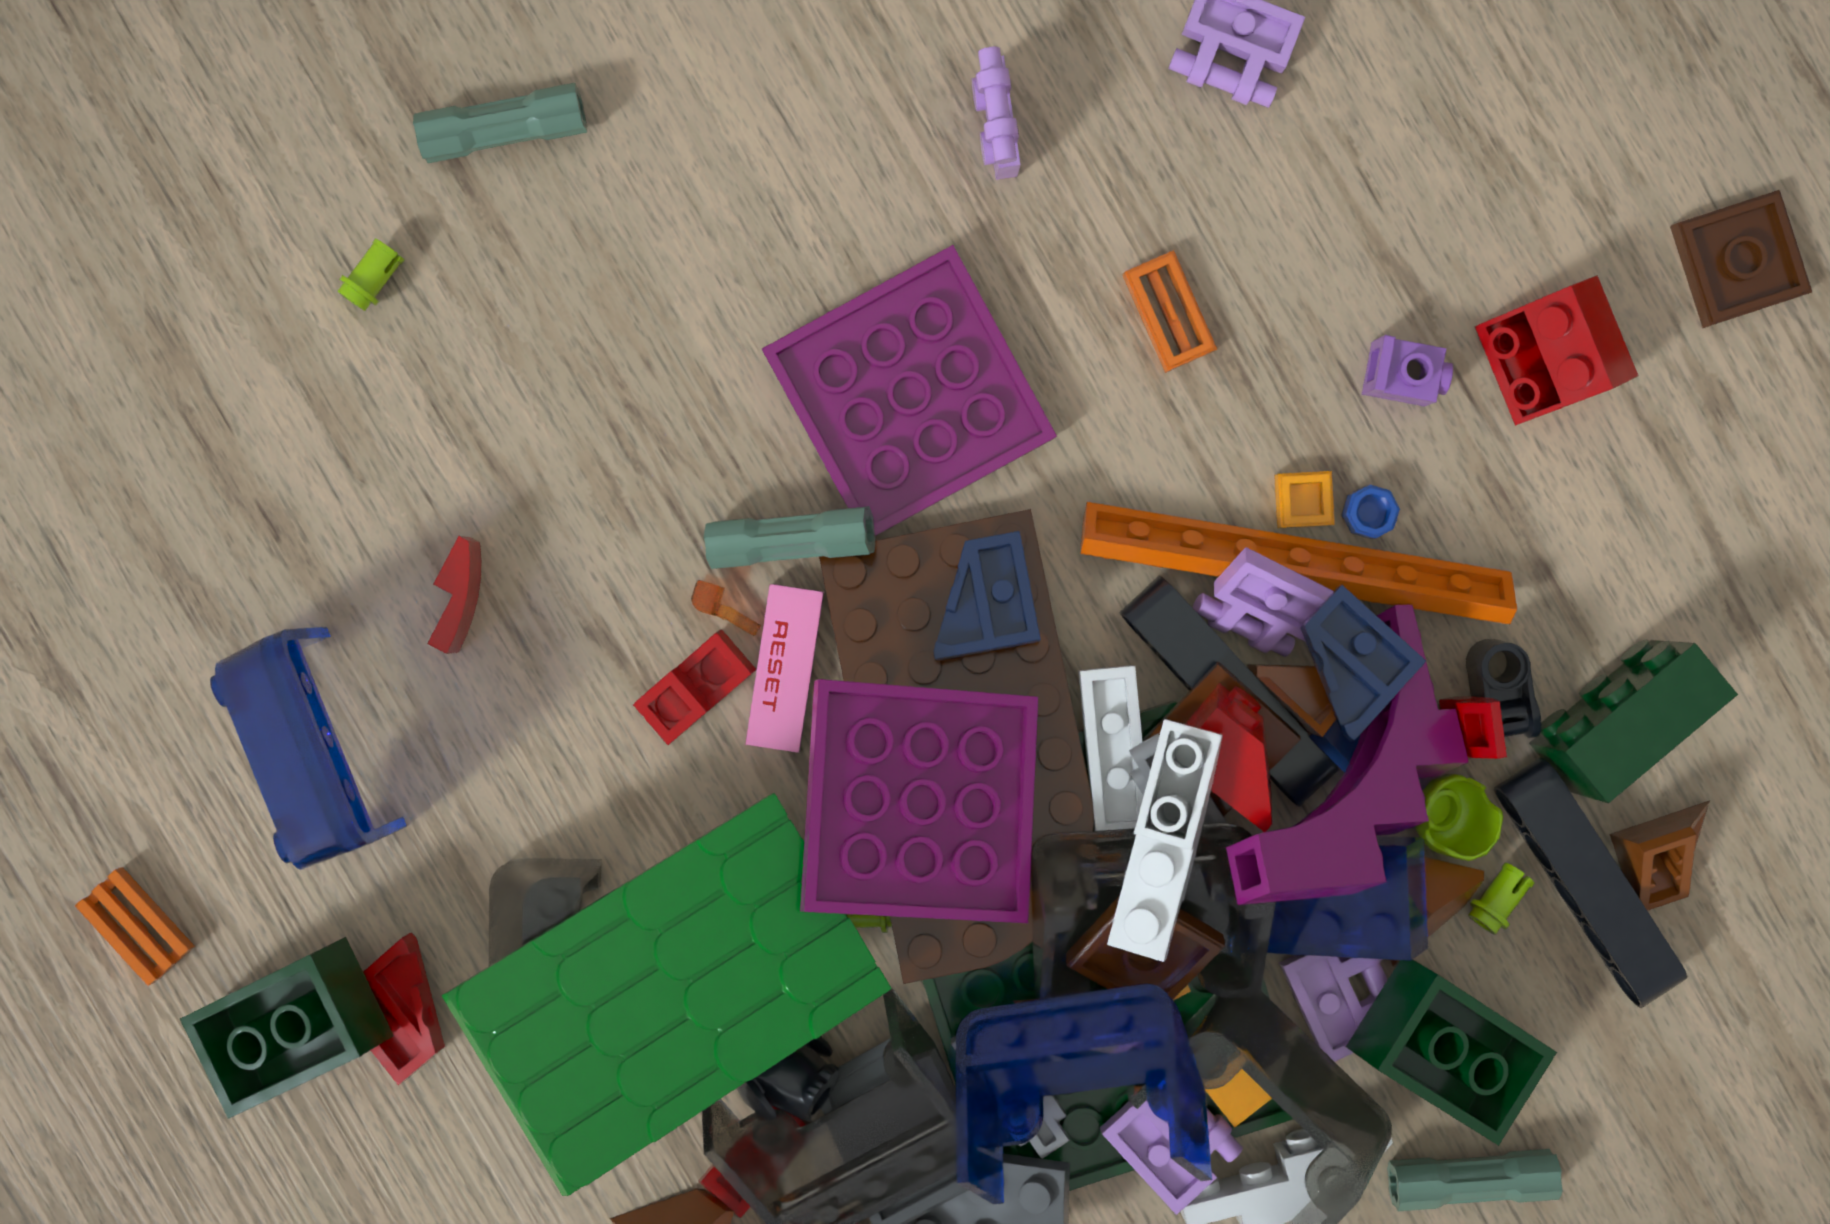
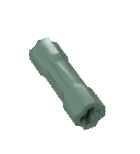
M576 83L535 90L525 96L463 108L451 106L415 113L413 116L417 145L422 158L427 163L464 157L473 151L534 139L551 140L587 133L583 101Z
M869 506L829 510L819 514L758 520L745 518L706 523L704 530L706 559L711 569L749 566L758 562L820 556L835 558L867 555L875 551L876 541L874 518Z
M1550 1149L1511 1151L1503 1156L1435 1160L1430 1157L1389 1160L1387 1167L1389 1194L1392 1205L1396 1207L1398 1212L1438 1209L1446 1204L1513 1200L1518 1203L1559 1200L1563 1192L1561 1167L1557 1155L1553 1154Z

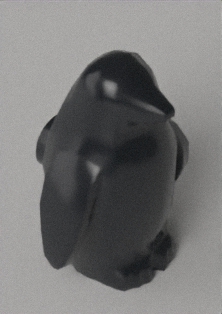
M820 1036L736 1089L745 1104L766 1120L777 1118V1114L773 1109L775 1107L802 1120L813 1122L836 1085L839 1068L834 1064H828L820 1057H830L833 1053L829 1043Z

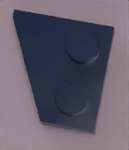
M1020 531L965 541L938 639L933 650L935 661L1040 642L1041 638Z
M1343 585L1337 587L1300 627L1342 735L1349 742L1356 740L1426 662L1422 656Z

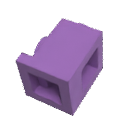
M1384 335L1371 342L1362 395L1424 407L1436 403L1438 394L1446 395L1453 376V364L1444 362L1447 348L1395 339L1396 337L1388 335ZM1410 361H1416L1421 365L1419 380L1412 379L1407 373V365Z

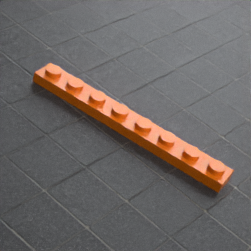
M1092 502L1086 503L1083 515L1080 554L1219 577L1243 549L1247 547L1333 591L1340 585H1343L1359 600L1388 605H1413V609L1509 625L1517 612L1512 572Z

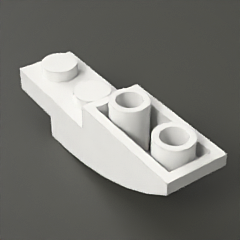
M1164 719L1134 830L1136 837L1107 945L1162 962L1166 960L1180 905L1186 894L1219 757L1222 734Z
M1365 1115L1345 1118L1338 1123V1128L1322 1132L1312 1128L1293 1131L1286 1136V1141L1273 1144L1278 1165L1271 1166V1164L1266 1162L1252 1163L1242 1167L1238 1175L1222 1179L1217 1177L1180 1211L1186 1224H1207L1235 1216L1239 1224L1287 1223L1330 1201L1356 1182L1393 1144L1391 1134L1377 1118L1371 1119Z

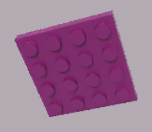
M954 245L762 348L765 357L847 507H870L874 518L875 536L1057 437Z
M825 679L814 681L800 911L1028 923L1038 697Z

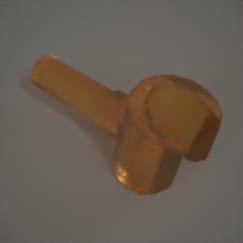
M702 580L696 582L691 601L698 611L717 616L723 620L725 619L752 636L757 634L761 627L760 624L737 610L721 604L725 587Z

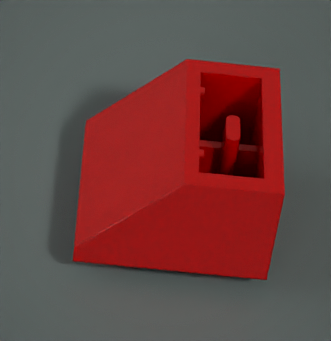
M1598 275L1475 326L1515 426L1614 389L1639 376Z

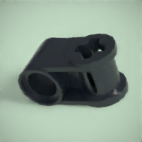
M1484 639L1476 642L1469 649L1466 656V669L1471 696L1494 698L1500 701L1504 737L1524 734L1527 738L1539 737L1542 726L1541 715L1535 698L1531 662L1528 654L1520 646L1496 639ZM1502 651L1507 660L1506 668L1499 677L1493 678L1488 670L1489 661L1495 653Z

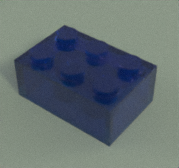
M1376 836L1378 846L1383 855L1386 883L1351 895L1244 904L1246 952L1413 960L1428 949L1424 837Z

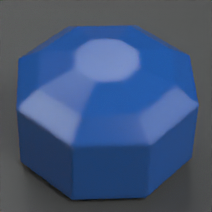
M1370 484L1347 495L1341 516L1352 534L1368 539H1376L1394 529L1400 508L1390 490Z

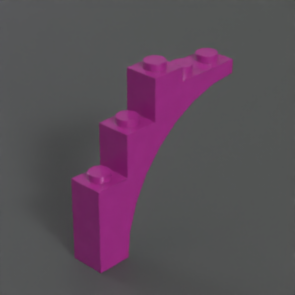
M1394 605L1376 615L1426 660L1413 605ZM1427 662L1424 663L1361 733L1360 740L1345 774L1323 803L1292 827L1259 833L1226 847L1238 905L1351 895L1387 882L1383 868V855L1378 846L1376 836L1396 834L1429 821L1425 807V797L1419 778L1435 777L1469 763L1456 709L1438 710Z

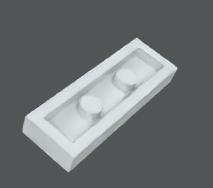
M1134 665L1078 670L1089 787L1093 801L1095 836L1134 833L1143 800V794L1130 772L1139 767L1129 750L1143 742L1136 668Z

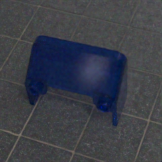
M327 627L284 629L261 638L218 661L215 664V675L210 678L211 689L216 700L222 707H227L276 828L277 832L273 835L276 851L284 863L288 864L291 862L299 870L349 853L407 827L404 818L401 817L373 828L302 651L304 647L331 637Z
M1140 984L982 1008L969 1013L961 1021L956 1032L957 1184L992 1204H1003V1146L1026 1143L1039 1132L1044 1118V1096L1146 1083L1147 1101L1150 1109L1158 1118L1168 1123L1170 1158L1198 1180H1212L1205 1086L1175 1001L1156 985Z

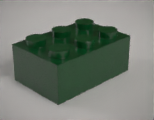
M1647 639L1636 643L1621 656L1620 660L1623 664L1609 676L1606 674L1600 675L1587 683L1579 692L1582 699L1569 710L1560 709L1541 722L1542 726L1539 737H1535L1529 744L1541 758L1545 759L1556 770L1571 793L1610 803L1738 695L1696 643L1651 640L1649 642Z
M346 937L180 1018L228 1119L342 1066L394 1036Z
M1405 954L1398 962L1346 1045V1048L1384 1075L1498 1146L1557 1054L1555 1050Z

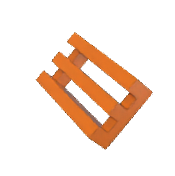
M1174 250L1127 270L1122 274L1165 373L1217 350ZM1163 267L1167 269L1199 342V346L1194 348L1190 346L1158 273V270ZM1146 275L1180 352L1176 356H1173L1140 277Z
M120 867L107 876L108 879L98 884L91 891L92 893L80 900L75 907L145 984L150 986L195 946L123 867ZM116 887L171 946L173 951L170 954L148 932V928L137 916H133L112 893ZM100 902L127 930V932L137 941V943L148 953V955L158 964L157 966L128 936V934L117 924V922L107 913V911L99 904Z

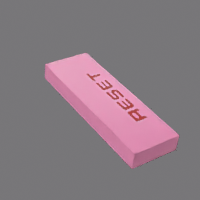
M770 584L745 745L800 752L824 592Z

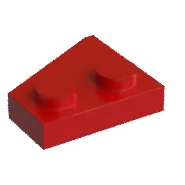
M412 932L399 939L363 971L394 1034L393 1037L370 1051L397 1085L411 1077L445 1047L418 940Z

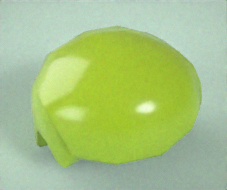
M1445 774L1431 780L1423 789L1429 821L1415 826V829L1424 844L1432 851L1449 857L1472 861L1487 855L1498 842L1503 823V812L1501 808L1494 805L1488 799L1485 793L1486 786L1463 775Z

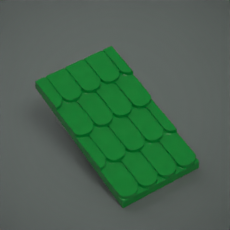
M775 793L751 805L441 995L562 1196H569L581 1187L589 1185L649 1144L655 1143L745 1082L753 1080L811 1040L819 1038L892 989L881 969L877 967L875 959L851 919L846 914L800 911L804 841L792 821L787 817L788 814Z

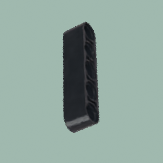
M1158 576L1119 612L1126 623L1189 691L1219 661L1300 734L1301 740L1269 771L1271 781L1296 806L1300 807L1339 771L1336 764L1309 738L1310 735L1163 577Z
M1540 757L1495 786L1494 791L1501 805L1626 996L1637 1007L1643 1008L1686 980L1687 973L1680 960L1556 770L1545 759Z

